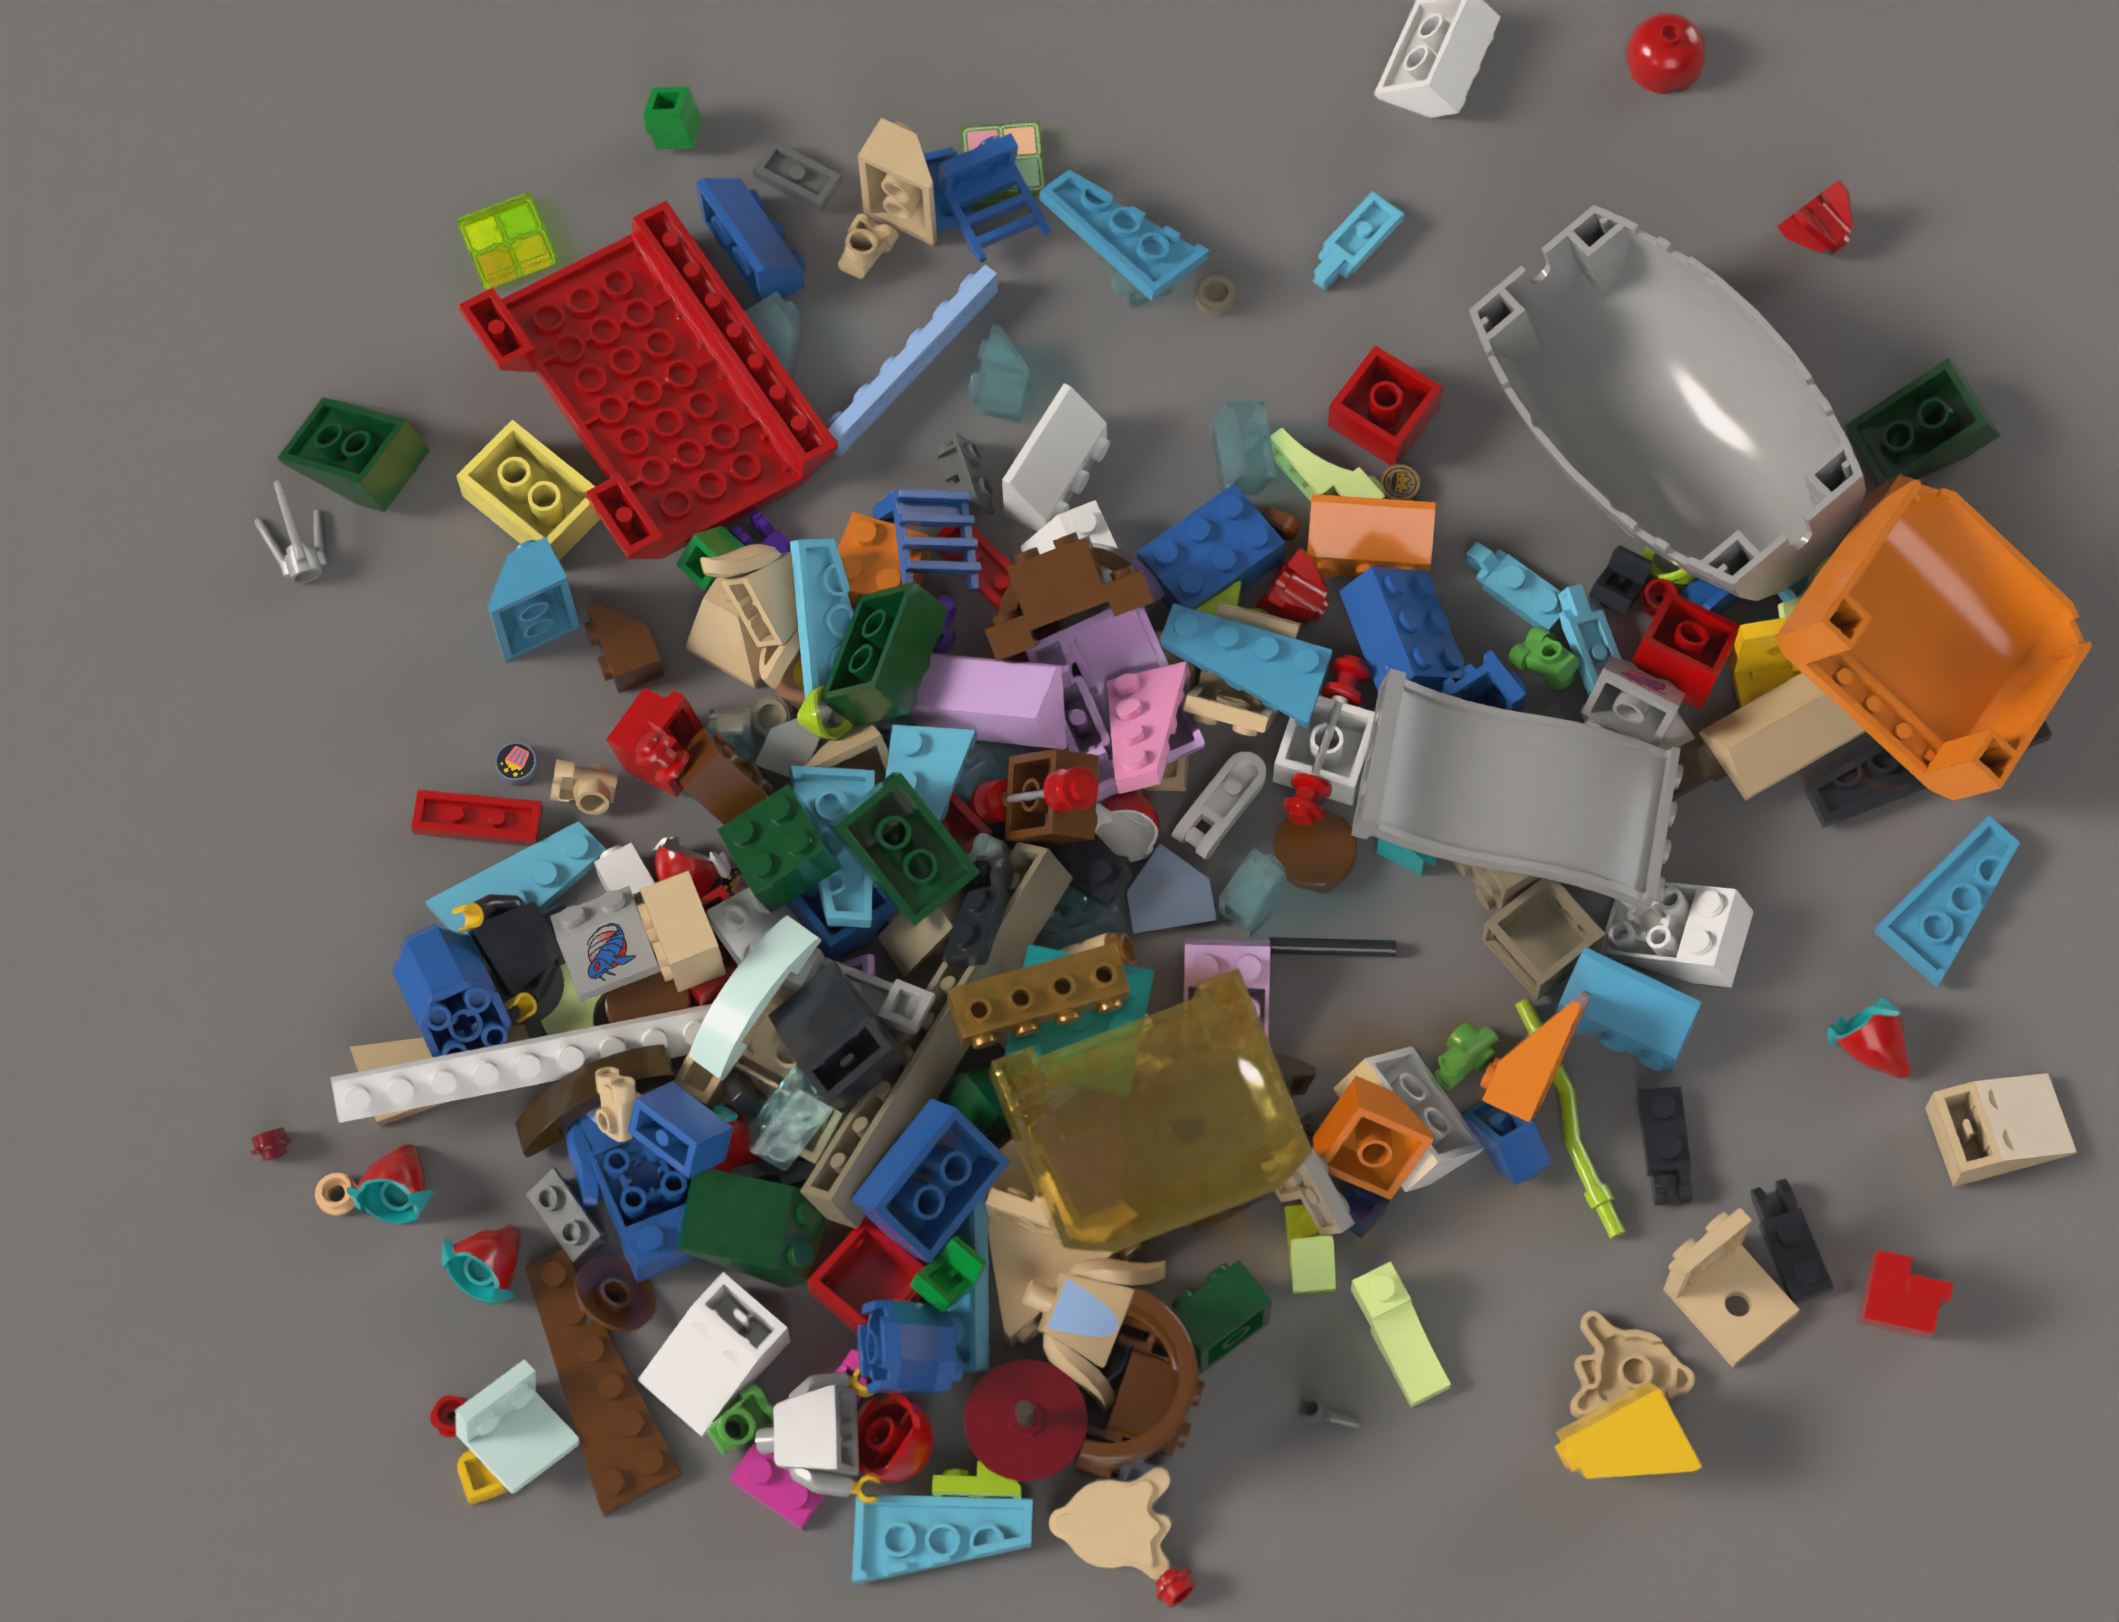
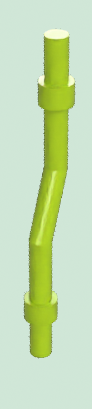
M1530 998L1521 1000L1515 1005L1529 1033L1528 1035L1543 1024ZM1561 1062L1553 1084L1559 1094L1564 1146L1587 1192L1584 1193V1196L1591 1210L1597 1211L1610 1239H1614L1623 1235L1626 1231L1611 1203L1615 1199L1607 1183L1602 1184L1581 1142L1576 1090Z

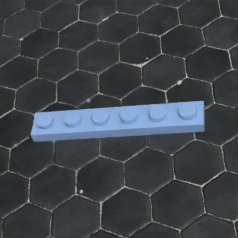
M984 265L976 274L970 273L962 281L959 292L950 301L945 300L936 308L932 320L923 329L918 328L910 335L906 347L897 357L894 355L889 357L884 362L879 376L870 385L868 383L862 385L854 395L853 403L844 412H837L829 420L826 428L838 444V449L834 454L840 458L998 293V279L995 271Z

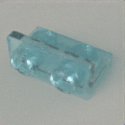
M1068 885L1040 931L1044 948L1061 950L1084 939L1105 933H1110L1113 938L1125 934L1127 929L1121 901L1117 896L1110 906L1105 908Z
M797 1063L749 1125L750 1152L784 1171L789 1169L832 1112V1107L828 1106L820 1096L814 1093L812 1085L801 1072Z

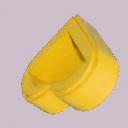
M471 1450L466 1451L459 1458L457 1464L458 1473L470 1506L497 1497L508 1491Z

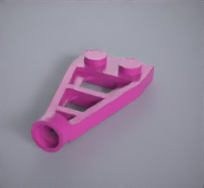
M851 1349L841 1366L834 1373L846 1372L847 1375L848 1373L854 1375L855 1370L859 1368L858 1351ZM861 1377L859 1379V1383L863 1386L872 1382L871 1377ZM856 1393L858 1412L861 1408L864 1397H861ZM756 1441L729 1478L731 1483L801 1530L804 1529L826 1497V1495L817 1494L792 1480L789 1470L776 1466L774 1453L765 1455L759 1453Z

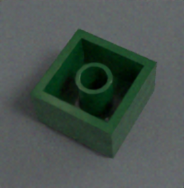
M787 784L717 829L753 895L770 913L843 868L807 804L790 784Z
M1240 1260L1230 1267L1226 1263L1218 1266L1206 1277L1207 1284L1195 1293L1192 1289L1183 1292L1171 1304L1173 1307L1172 1311L1181 1320L1190 1336L1196 1355L1197 1367L1201 1368L1200 1374L1269 1324L1272 1300Z

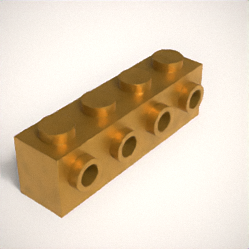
M1116 942L949 988L947 999L961 1046L973 1044L974 1049H981L998 1043L999 1036L1013 1032L1015 1037H1024L1040 1031L1039 1025L1056 1021L1057 1026L1076 1022L1082 1018L1081 1013L1097 1009L1098 1014L1116 1011L1123 1007L1122 1002L1128 1000L1131 990Z

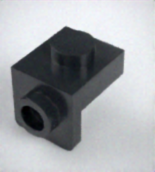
M1618 545L1614 549L1607 567L1594 582L1589 597L1599 601L1600 605L1608 610L1626 614L1638 599L1653 567V561Z

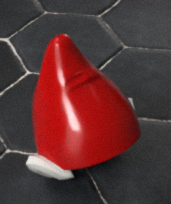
M1144 788L1122 794L1116 793L1105 798L1101 804L1096 803L1098 822L1095 833L1116 855L1129 857L1130 862L1145 860L1152 855L1154 851L1153 845L1158 837L1160 822L1159 815L1151 805Z
M664 837L652 850L655 854L656 881L659 882L689 871L700 899L710 892L719 875L723 878H727L730 875L731 867L724 852H721L719 855L715 852H710V857L679 845V837Z

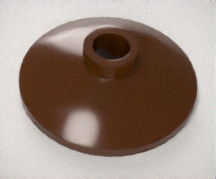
M611 1256L595 1257L586 1261L576 1274L574 1281L576 1298L585 1313L598 1324L611 1330L628 1332L642 1328L652 1318L656 1309L654 1289L648 1279L639 1283L636 1282L627 1261Z

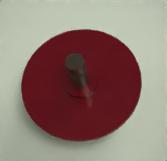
M1028 1359L1004 1363L983 1376L973 1388L968 1398L964 1415L966 1438L972 1452L980 1463L1000 1477L1019 1482L1043 1480L1067 1467L1079 1453L1084 1443L1088 1426L1086 1404L1076 1383L1059 1368L1042 1361Z

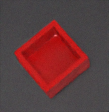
M864 1217L858 1228L853 1229L807 1280L810 1295L857 1334L859 1324H868L870 1314L861 1315L864 1304L873 1300L918 1302L923 1296L914 1290L910 1284L915 1275L925 1267Z

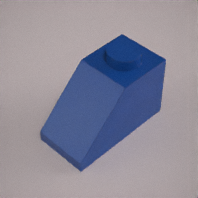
M1484 1101L1478 1102L1461 1113L1463 1119L1484 1147L1485 1153L1495 1168L1514 1185L1534 1178L1539 1171L1552 1164L1536 1125L1532 1120L1527 1122Z

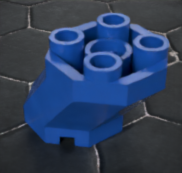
M435 923L406 936L401 945L398 960H395L392 973L432 1057L505 1044L512 1022L470 935L460 931L455 932L446 926Z
M873 1300L863 1305L861 1315H870L868 1324H859L857 1339L860 1373L862 1377H871L873 1383L866 1385L868 1393L940 1395L951 1390L952 1382L961 1380L963 1365L961 1357L956 1355L955 1337H958L960 1331V1320L957 1311L947 1310L942 1314L932 1304L898 1300Z

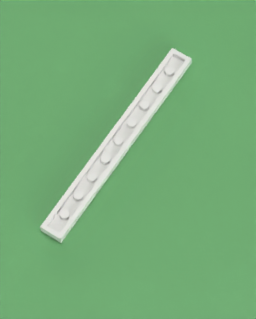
M712 1004L330 1077L339 1123L557 1081L594 1061L622 1051L644 1046L664 1044L670 1058L688 1055L699 1028Z

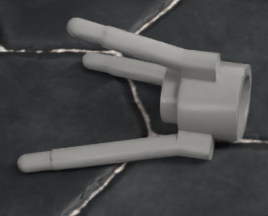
M276 480L274 487L292 544L286 548L287 555L283 554L261 518L255 519V525L279 563L283 577H290V580L296 584L307 583L319 578L323 572L322 567L327 566L323 548L322 512L319 509L314 511L313 548L309 542L300 541L282 482Z

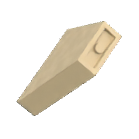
M1036 1120L999 1149L1011 1162L984 1196H989L991 1188L1003 1191L1004 1187H1009L1025 1193L1028 1196L1027 1200L1033 1202L1044 1172H1047L1070 1222L1072 1237L1068 1244L988 1215V1241L1004 1338L1010 1348L1019 1341L1022 1344H1026L1040 1333L1037 1331L1043 1313L1022 1304L1025 1291L1031 1280L1053 1288L1060 1273L1068 1274L1076 1263L1084 1260L1108 1258L1129 1261L1142 1249L1140 1243L1144 1240V1228L1124 1205L1123 1209L1118 1213L1090 1224L1082 1225L1046 1151L1033 1136L1032 1127L1036 1124ZM1060 1133L1062 1141H1065L1066 1139Z

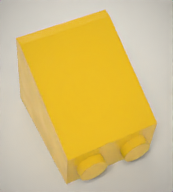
M1649 1382L1640 1385L1556 1431L1560 1443L1554 1445L1564 1466L1566 1469L1569 1468L1571 1473L1577 1471L1586 1479L1692 1472L1702 1468L1660 1388Z

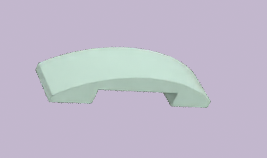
M788 915L779 921L748 953L718 994L699 1028L689 1057L723 1081L748 1046L742 1040L789 973L792 971L797 975L822 939Z

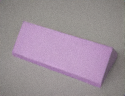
M932 653L930 667L924 674L917 692V702L911 709L910 714H907L917 726L976 730V740L1053 749H1064L1067 747L1061 665L1010 660L996 661V659Z

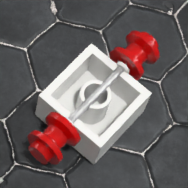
M1343 655L1341 658L1331 661L1329 670L1335 677L1333 682L1323 684L1321 690L1323 696L1318 697L1308 730L1296 724L1295 719L1289 718L1274 763L1273 782L1297 790L1295 797H1289L1284 800L1282 808L1289 814L1288 818L1299 825L1310 826L1313 822L1322 821L1325 812L1319 806L1321 798H1328L1353 806L1362 779L1375 712L1358 707L1363 699L1362 694L1357 690L1358 685L1368 682L1371 672L1365 667L1363 660L1352 655Z

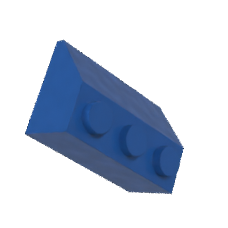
M702 178L696 182L703 222L763 310L805 287L803 271L806 270V265L801 255L795 248L789 250L783 241L786 237L781 226L774 218L769 221L763 212L765 210L764 203L755 189L749 191L740 178Z

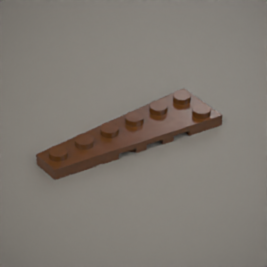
M561 1249L526 1267L525 1270L572 1421L579 1437V1443L596 1498L605 1517L682 1475L606 1328L591 1319L580 1306L574 1290L577 1272L565 1250Z

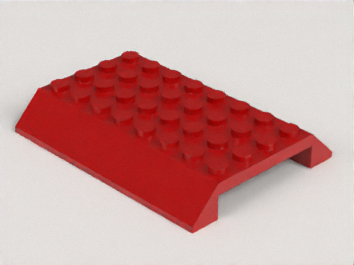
M667 200L632 217L630 235L503 299L499 297L492 287L458 304V310L500 371L534 372L608 479L587 490L585 497L627 559H664L686 547L695 533L719 526L724 527L800 487L838 449L837 442Z

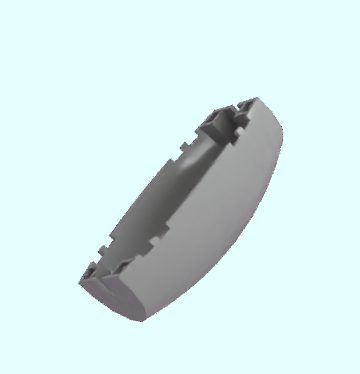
M1592 205L1541 248L1546 265L1539 275L1530 279L1526 269L1521 265L1469 309L1478 337L1503 389L1545 452L1575 487L1609 519L1647 548L1691 575L1740 598L1754 601L1762 600L1788 589L1812 572L1836 548L1857 519L1866 493L1864 477L1844 430H1842L1831 405L1817 387L1810 372L1793 349L1761 313L1727 282L1693 256L1689 258L1673 248L1672 243L1661 236L1656 238L1641 230L1639 224L1597 205Z

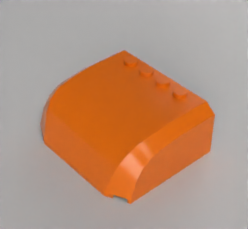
M1919 480L1911 481L1886 497L1851 529L1817 574L1776 635L1781 653L1923 785L1929 790L1953 801L2002 788L2092 647L2091 641L2085 642L2075 620L2080 616L2074 603L1957 492L1945 488L1939 490L1922 485Z

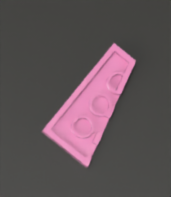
M1187 661L1135 674H1123L1115 679L1106 681L1114 775L1119 794L1161 784L1170 752L1169 738L1171 734H1175L1177 727L1175 716L1177 709L1182 707L1185 698L1183 687L1185 683H1189L1191 676Z

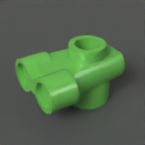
M1541 626L1533 627L1529 631L1526 640L1523 643L1516 644L1508 656L1509 663L1525 672L1531 669L1541 673L1546 685L1552 689H1563L1571 685L1576 679V671L1580 667L1579 658L1556 641L1553 633Z
M1469 1021L1460 1025L1446 1042L1449 1050L1438 1057L1440 1068L1434 1074L1439 1085L1445 1090H1450L1464 1080L1465 1076L1473 1069L1479 1072L1486 1070L1489 1064L1493 1063L1497 1057L1496 1049L1499 1041L1497 1035L1488 1027H1484L1479 1031Z
M752 1383L738 1393L739 1401L706 1428V1433L722 1455H726L754 1439L759 1429L774 1427L773 1408L768 1403L762 1390L755 1383ZM726 1423L736 1425L738 1429L736 1438L732 1439L727 1435L725 1431Z

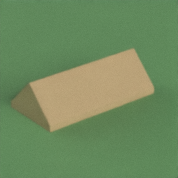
M1801 673L1701 730L1699 735L1746 801L1866 731L1807 676Z

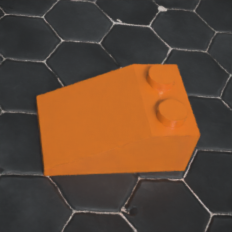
M1585 991L1581 992L1512 1048L1502 1059L1496 1057L1493 1064H1489L1480 1084V1087L1487 1089L1482 1101L1530 1122L1542 1107L1591 994Z

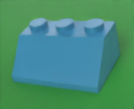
M547 538L523 542L514 552L509 553L487 605L499 646L506 662L580 628L567 576Z
M1584 947L1559 1002L1557 1012L1581 992L1585 991L1591 994L1575 1033L1584 1034V1032H1587L1599 1038L1601 1044L1612 1051L1623 1052L1625 1050L1639 1057V1061L1650 1069L1657 1071L1665 1069L1672 1072L1693 1029L1702 1002Z

